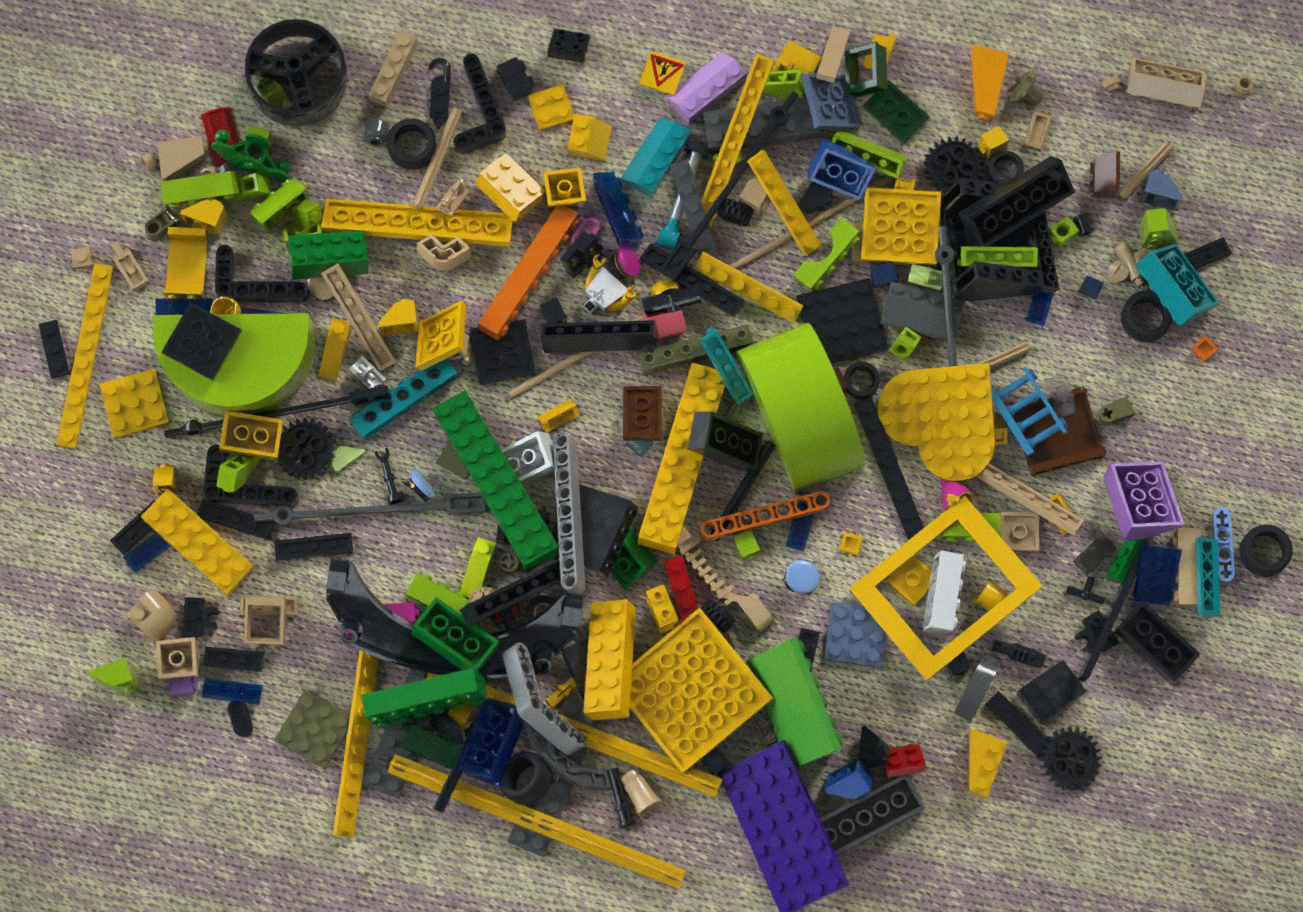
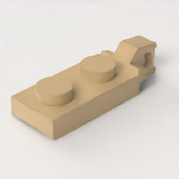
M118 242L113 243L111 246L116 253L112 256L113 260L132 291L135 292L150 283L130 250L127 248L122 250Z

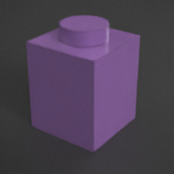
M197 677L168 679L171 697L195 694V689H198Z

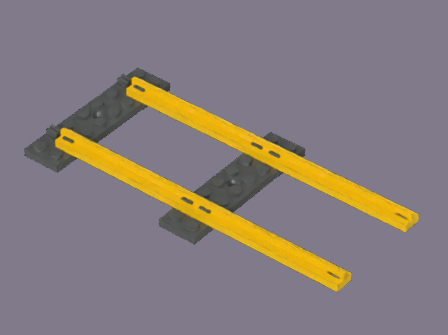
M410 669L404 684L441 675ZM486 685L488 700L482 701V704L479 705L488 706L494 711L522 722L525 721L518 714L512 695ZM569 698L565 699L559 715L577 729L586 741L584 747L572 755H566L574 761L573 763L581 766L586 752L590 748L710 797H716L722 782L721 778L693 767L682 773L670 758L597 730L599 720L593 721L584 714V704ZM429 714L425 718H414L413 723L394 722L385 728L362 785L399 799L406 781L440 794L449 775L414 762L417 754L399 747L408 725L419 723L426 727V731L428 730L432 721ZM560 776L557 781L551 779V784L546 794L539 801L531 805L516 804L509 799L461 780L458 781L452 793L451 799L514 823L507 843L544 857L551 839H554L678 890L685 876L686 870L559 820L573 787V784L562 779Z

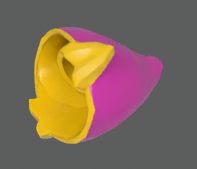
M940 479L942 505L945 510L951 506L953 507L954 503L959 501L964 495L974 504L973 494L964 485L956 481Z

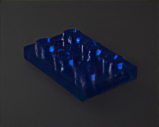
M1152 544L1143 545L1132 600L1162 605L1171 604L1182 549Z

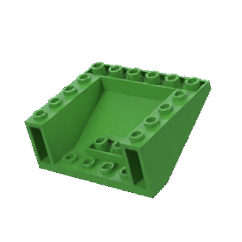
M797 637L745 662L773 697V700L764 709L777 741H786L798 767L842 749L840 745L843 742L840 734H835L833 726H835L834 719L831 714H827L825 709L828 707L824 696H820L818 691L820 688L819 682L816 677H812L810 670H813L809 658L805 659L804 645L801 640L798 641Z

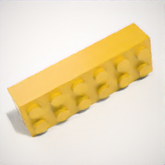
M168 488L141 516L143 521L227 597L254 569L250 562Z
M627 599L591 603L584 714L592 720L629 718L636 607Z

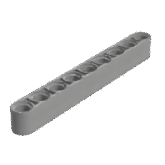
M560 432L553 439L561 585L572 595L578 596L585 590L577 444L566 433Z

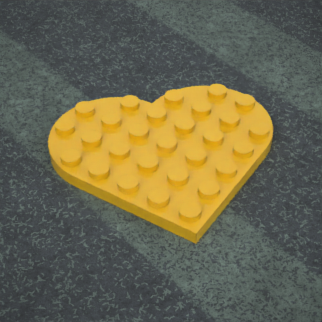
M990 364L918 369L898 374L886 384L878 401V416L886 433L901 444L918 447L920 457L925 466L934 475L944 480L961 482L978 476L991 462L995 452Z

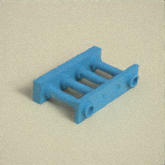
M1024 367L1023 370L1026 375L1002 390L998 389L995 391L994 387H992V399L1024 452L1030 457L1034 454L1032 449L1035 448V445L1059 430L1064 435L1067 434L1066 428L1068 425L1063 417L1060 419L1057 417L1035 382L1038 378L1034 371ZM1031 381L1036 391L1014 405L1005 407L1002 402L1005 399L1004 397ZM1041 397L1046 407L1023 422L1015 423L1012 418L1015 415L1014 413ZM1051 413L1056 424L1031 439L1024 437L1022 434L1025 432L1024 429Z

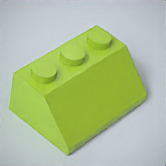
M295 178L286 180L281 185V188L276 192H271L261 204L257 203L251 209L250 215L263 232L267 234L293 213L291 208L293 205L305 198L310 199L307 189Z
M126 658L88 671L89 676L97 684L120 695L132 696L137 693L136 690L141 689L134 667Z

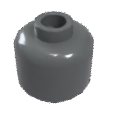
M373 118L367 121L364 129L365 141L374 147H379L386 143L389 133L388 123L381 118Z

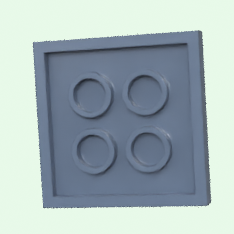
M805 73L801 76L815 129L854 130L860 127L853 97L846 94L845 75L837 74L834 83L817 79V73Z
M832 602L824 660L882 668L887 634L865 607Z

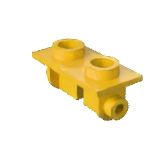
M569 399L539 415L538 419L546 433L580 416L574 401Z

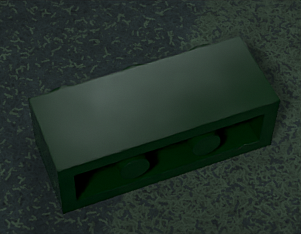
M419 723L408 725L399 747L451 770L462 747L460 745L457 746L452 740L447 741L443 739V735L436 731H432V733L426 731V727Z

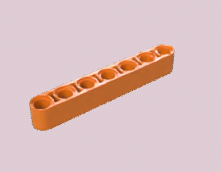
M821 491L708 520L702 524L700 535L704 540L712 541L739 534L749 529L754 530L819 513L827 509L830 497L826 492ZM816 498H823L826 504L819 506L816 503ZM803 502L807 505V509L801 511L798 509L797 504ZM785 507L788 509L789 514L783 516L779 513L778 509ZM767 512L770 515V519L762 520L760 513ZM743 517H749L752 523L750 525H744L741 519ZM730 522L733 528L726 530L723 527V523ZM712 527L714 534L707 535L704 532V528Z

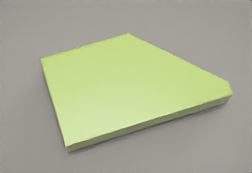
M340 446L332 452L336 457L330 458L329 461L332 462L331 466L338 473L366 452L360 448Z

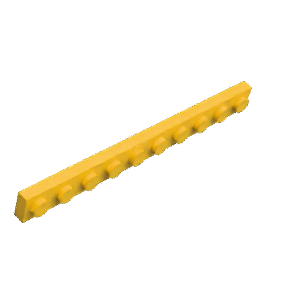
M756 53L701 200L705 214L730 181L775 61L774 59ZM717 212L709 222L710 230L712 229Z
M94 263L57 440V446L77 448L114 267L111 265Z
M361 650L358 657L333 835L346 838H354L370 721L364 716L362 695L375 692L379 658Z

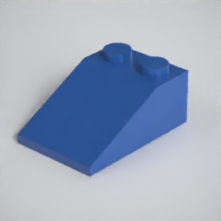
M823 139L807 169V174L810 181L860 200L876 167L845 148Z

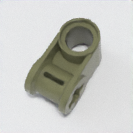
M166 206L146 222V235L150 240H159L168 233V227H177L181 223V219L171 212L169 206ZM153 227L159 228L156 233L149 232Z
M1123 397L1101 407L1096 420L1099 425L1106 427L1125 421V418L1130 419L1135 413L1128 397ZM1105 413V415H1110L1109 419L1107 418V416L1103 417V414Z

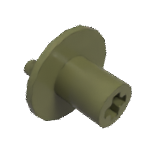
M1029 71L1021 78L1018 75L1014 78L1016 84L1009 93V100L1012 103L1024 98L1035 107L1042 101L1044 93L1034 86L1037 74Z

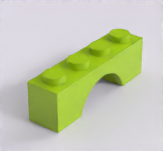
M843 218L830 231L833 240V249L830 255L819 262L804 261L793 274L794 279L810 292L818 291L824 284L823 280L827 275L831 276L834 273L838 262L844 261L848 255V250L851 247L854 248L860 241V232Z

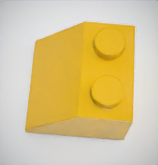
M574 114L568 144V155L605 162L612 126L592 116Z
M581 168L543 172L548 207L586 203Z
M207 199L181 210L180 213L186 225L206 229L208 233L219 237L228 218L223 203L214 199L212 201Z
M401 299L393 304L378 323L382 336L418 332V318L414 300Z

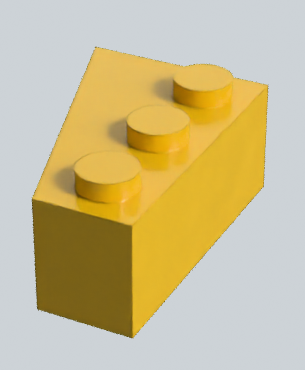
M970 728L968 731L967 793L987 799L1007 741Z

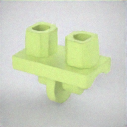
M912 264L907 283L941 291L943 284L942 271Z

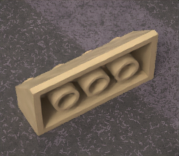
M1132 57L1126 93L1134 97L1144 96L1155 101L1163 100L1170 104L1178 103L1189 108H1200L1205 91L1206 72Z

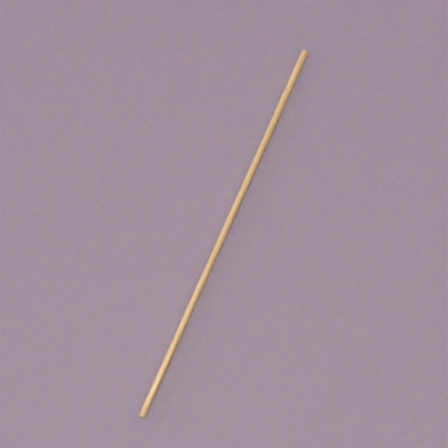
M886 175L867 187L881 188L896 178ZM848 197L807 222L812 227L858 200ZM787 232L729 266L739 269L793 237L790 232ZM643 315L633 321H644ZM577 352L509 391L510 397L514 398L592 352Z

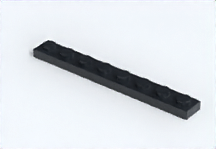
M871 397L854 403V407L907 540H910L924 526Z

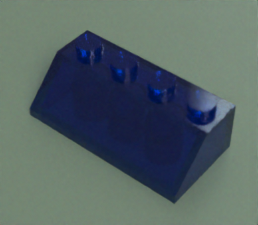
M614 172L594 173L593 186L619 248L622 246L633 248L641 245L644 234L641 227L637 228L635 224L637 218L634 210L630 211L628 207L630 201L627 194H623L621 190L623 184L620 177H616Z
M491 698L484 701L457 770L480 781L500 786L524 726L523 721H525L518 714L515 705Z

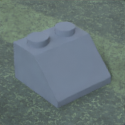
M1150 170L1140 202L1177 211L1183 196L1171 177L1161 170Z

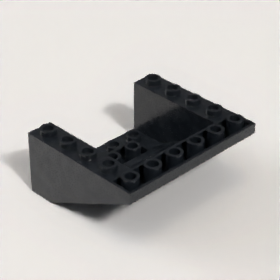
M960 177L941 196L940 204L942 226H946L947 246L951 247L954 251V259L949 263L954 298L964 301H979L1052 293L1059 290L1046 211L988 246L1037 247V267H1016L974 261L970 266L957 265V259H961V246L975 247L971 244L958 213L1004 185L1003 183Z

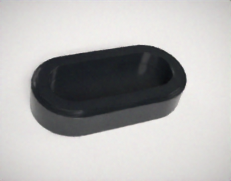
M232 700L228 704L227 711L234 732L240 737H247L253 732V723L247 705L243 700Z

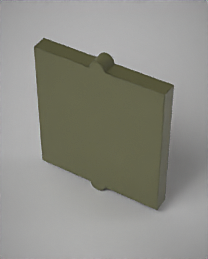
M448 442L446 447L442 448L443 452L436 461V464L465 480L468 472L451 443Z

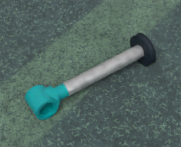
M685 143L687 148L683 150L690 154L689 163L695 178L701 158L709 159L708 154L712 152L701 145ZM677 193L668 224L661 228L657 240V246L670 250L675 248L680 237L678 227L684 209L679 193Z

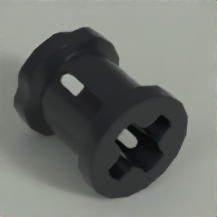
M1088 213L1077 215L1072 219L1079 230V237L1094 232V228H1091L1088 220Z

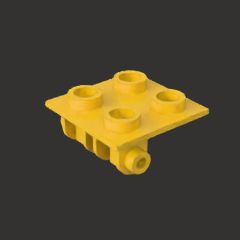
M789 40L781 56L775 61L772 71L802 70L804 74L814 73L822 57Z

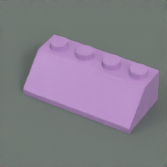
M722 52L679 85L675 95L668 94L665 98L683 119L690 124L701 116L703 112H706L746 81L747 72L736 59Z

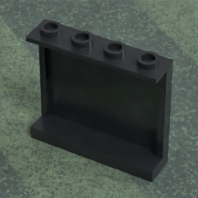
M579 484L584 567L598 571L605 577H608L614 567L616 557L622 549L625 537L629 534L630 526L637 516L639 507L631 500ZM556 522L551 534L559 546L558 522ZM557 555V556H555V557L552 558V559L558 561V559H560V557H559V555Z

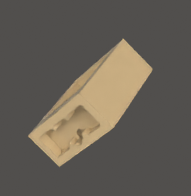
M247 595L245 597L244 643L249 644V647H261V644H269L270 648H280V645L285 643L287 596ZM252 605L280 606L279 637H252Z

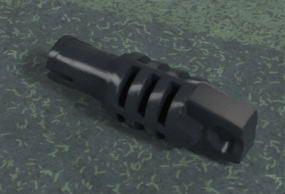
M995 639L991 650L1007 655L1010 660L1039 668L1043 667L1046 655L1032 648L1017 643H1012L1011 645Z

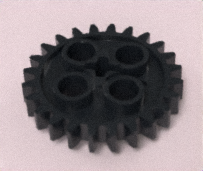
M948 136L947 142L941 139L940 145L936 142L934 143L935 149L929 148L928 152L930 154L925 156V159L928 161H924L923 165L928 168L924 169V173L929 174L926 180H932L931 187L937 185V192L943 189L944 194L958 180V174L961 178L975 180L983 178L981 172H984L985 167L980 165H983L985 160L979 159L982 157V152L976 153L978 146L972 148V141L966 144V138H963L960 142L958 136H956L955 141H952L951 137ZM946 152H949V153H950L951 159H950L949 156L946 154ZM961 152L963 157L958 158L954 153ZM944 159L946 164L940 165L937 160ZM952 162L954 166L958 165L957 172L955 167H951ZM969 168L972 173L965 174L962 169ZM951 175L955 180L950 182L945 177Z
M304 418L303 423L296 419V425L289 422V429L283 427L285 433H281L277 458L281 460L277 464L283 466L282 470L284 472L288 471L290 477L295 474L296 479H299L302 475V478L307 480L308 475L314 479V473L321 476V469L328 471L325 465H332L329 459L336 456L331 451H335L337 448L331 446L336 440L329 439L333 436V433L327 432L329 428L326 425L322 427V422L319 421L316 424V420L313 418L310 422L307 418ZM306 432L305 438L299 440L300 433ZM322 441L321 447L314 449L315 443ZM303 447H308V450L305 451V450H302V448H303ZM294 448H295V449H296L295 455L292 456V457H289V456H288L289 451H290L291 449H294ZM312 458L311 464L305 466V460Z
M1067 727L1066 731L1064 728H1060L1059 733L1057 731L1052 732L1053 737H1046L1049 743H1042L1046 749L1039 751L1044 755V757L1039 758V761L1044 762L1040 769L1046 768L1047 771L1043 776L1050 775L1051 777L1048 782L1055 780V787L1062 784V790H1066L1068 785L1070 791H1073L1075 786L1079 790L1082 789V784L1085 787L1089 786L1088 780L1095 781L1093 774H1100L1096 768L1102 767L1101 764L1097 763L1098 760L1103 759V757L1097 756L1101 749H1095L1098 741L1092 743L1093 735L1086 737V730L1079 733V728H1075L1074 732L1072 727ZM1061 742L1066 743V752L1060 750ZM1080 746L1086 750L1084 757L1079 755L1078 749ZM1057 753L1062 756L1071 755V758L1085 760L1087 764L1078 761L1070 762L1069 759L1055 757L1054 754ZM1057 761H1060L1063 764V769L1061 771H1058L1056 769L1055 765ZM1076 765L1080 766L1082 769V774L1080 776L1076 775L1074 772V768Z

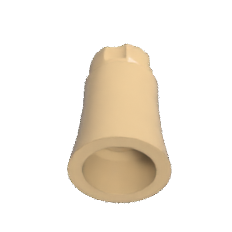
M637 769L626 773L621 778L638 816L644 815L662 802Z

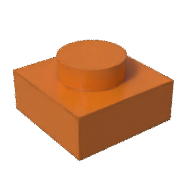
M1205 335L1191 347V350L1204 363L1218 351V348Z

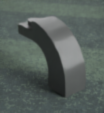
M983 653L954 714L972 722L1001 661Z

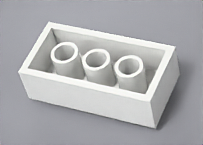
M940 551L933 557L922 629L923 633L946 636L956 628L957 617H955V612L960 606L958 592L962 590L963 580L960 578L961 572H964L966 566L963 554Z

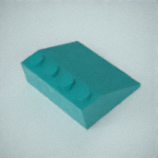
M1176 243L1149 252L1135 264L1139 274L1147 280L1150 289L1158 295L1161 304L1172 314V319L1180 326L1220 304Z

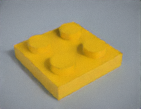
M563 84L528 95L539 131L573 121L574 114Z

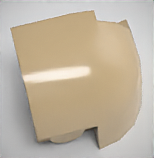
M431 234L417 243L418 254L438 271L452 270L470 259V247L459 236L450 242H440Z
M156 589L145 593L139 599V602L126 614L155 645L156 641H160L172 629L175 621L174 609Z

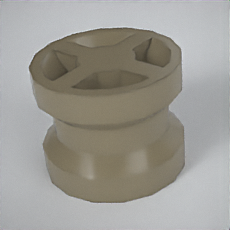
M505 553L501 556L499 561L501 570L506 574L515 573L519 568L517 556L513 553Z

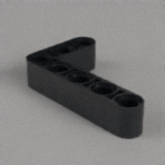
M472 53L465 55L463 66L485 124L461 132L454 137L455 150L459 154H467L502 141L507 134L505 123L478 56ZM469 62L476 63L474 67L467 66ZM477 78L483 80L480 84L473 82ZM482 95H488L489 99L481 100L480 97ZM491 111L496 113V115L493 117H488L486 115L488 112ZM496 128H501L503 130L500 134H495L493 132V130ZM480 134L485 136L483 140H477L475 137ZM460 141H466L467 145L464 147L458 146V143Z
M221 245L216 251L215 293L218 298L225 296L234 299L236 302L301 303L309 298L310 294L307 285L299 281H234L235 254L232 248L228 245ZM229 252L230 256L228 258H221L223 253ZM223 271H230L228 276H220ZM222 289H229L226 295H220V291ZM241 289L248 290L245 295H239V291ZM304 289L305 293L303 295H296L297 290ZM259 290H267L265 295H258ZM278 290H286L284 295H277Z
M220 445L209 447L203 488L207 500L215 503L294 507L298 504L299 495L292 487L243 484L242 487L236 490L237 495L235 497H228V492L216 486L218 476L215 478L210 476L212 471L219 470L220 465L226 462V453L221 452L220 458L214 459L212 455L214 452L219 451ZM211 489L218 490L215 496H209ZM250 491L256 492V496L253 499L247 498V494ZM273 492L276 494L274 499H266L268 493ZM294 494L295 497L292 501H286V495Z

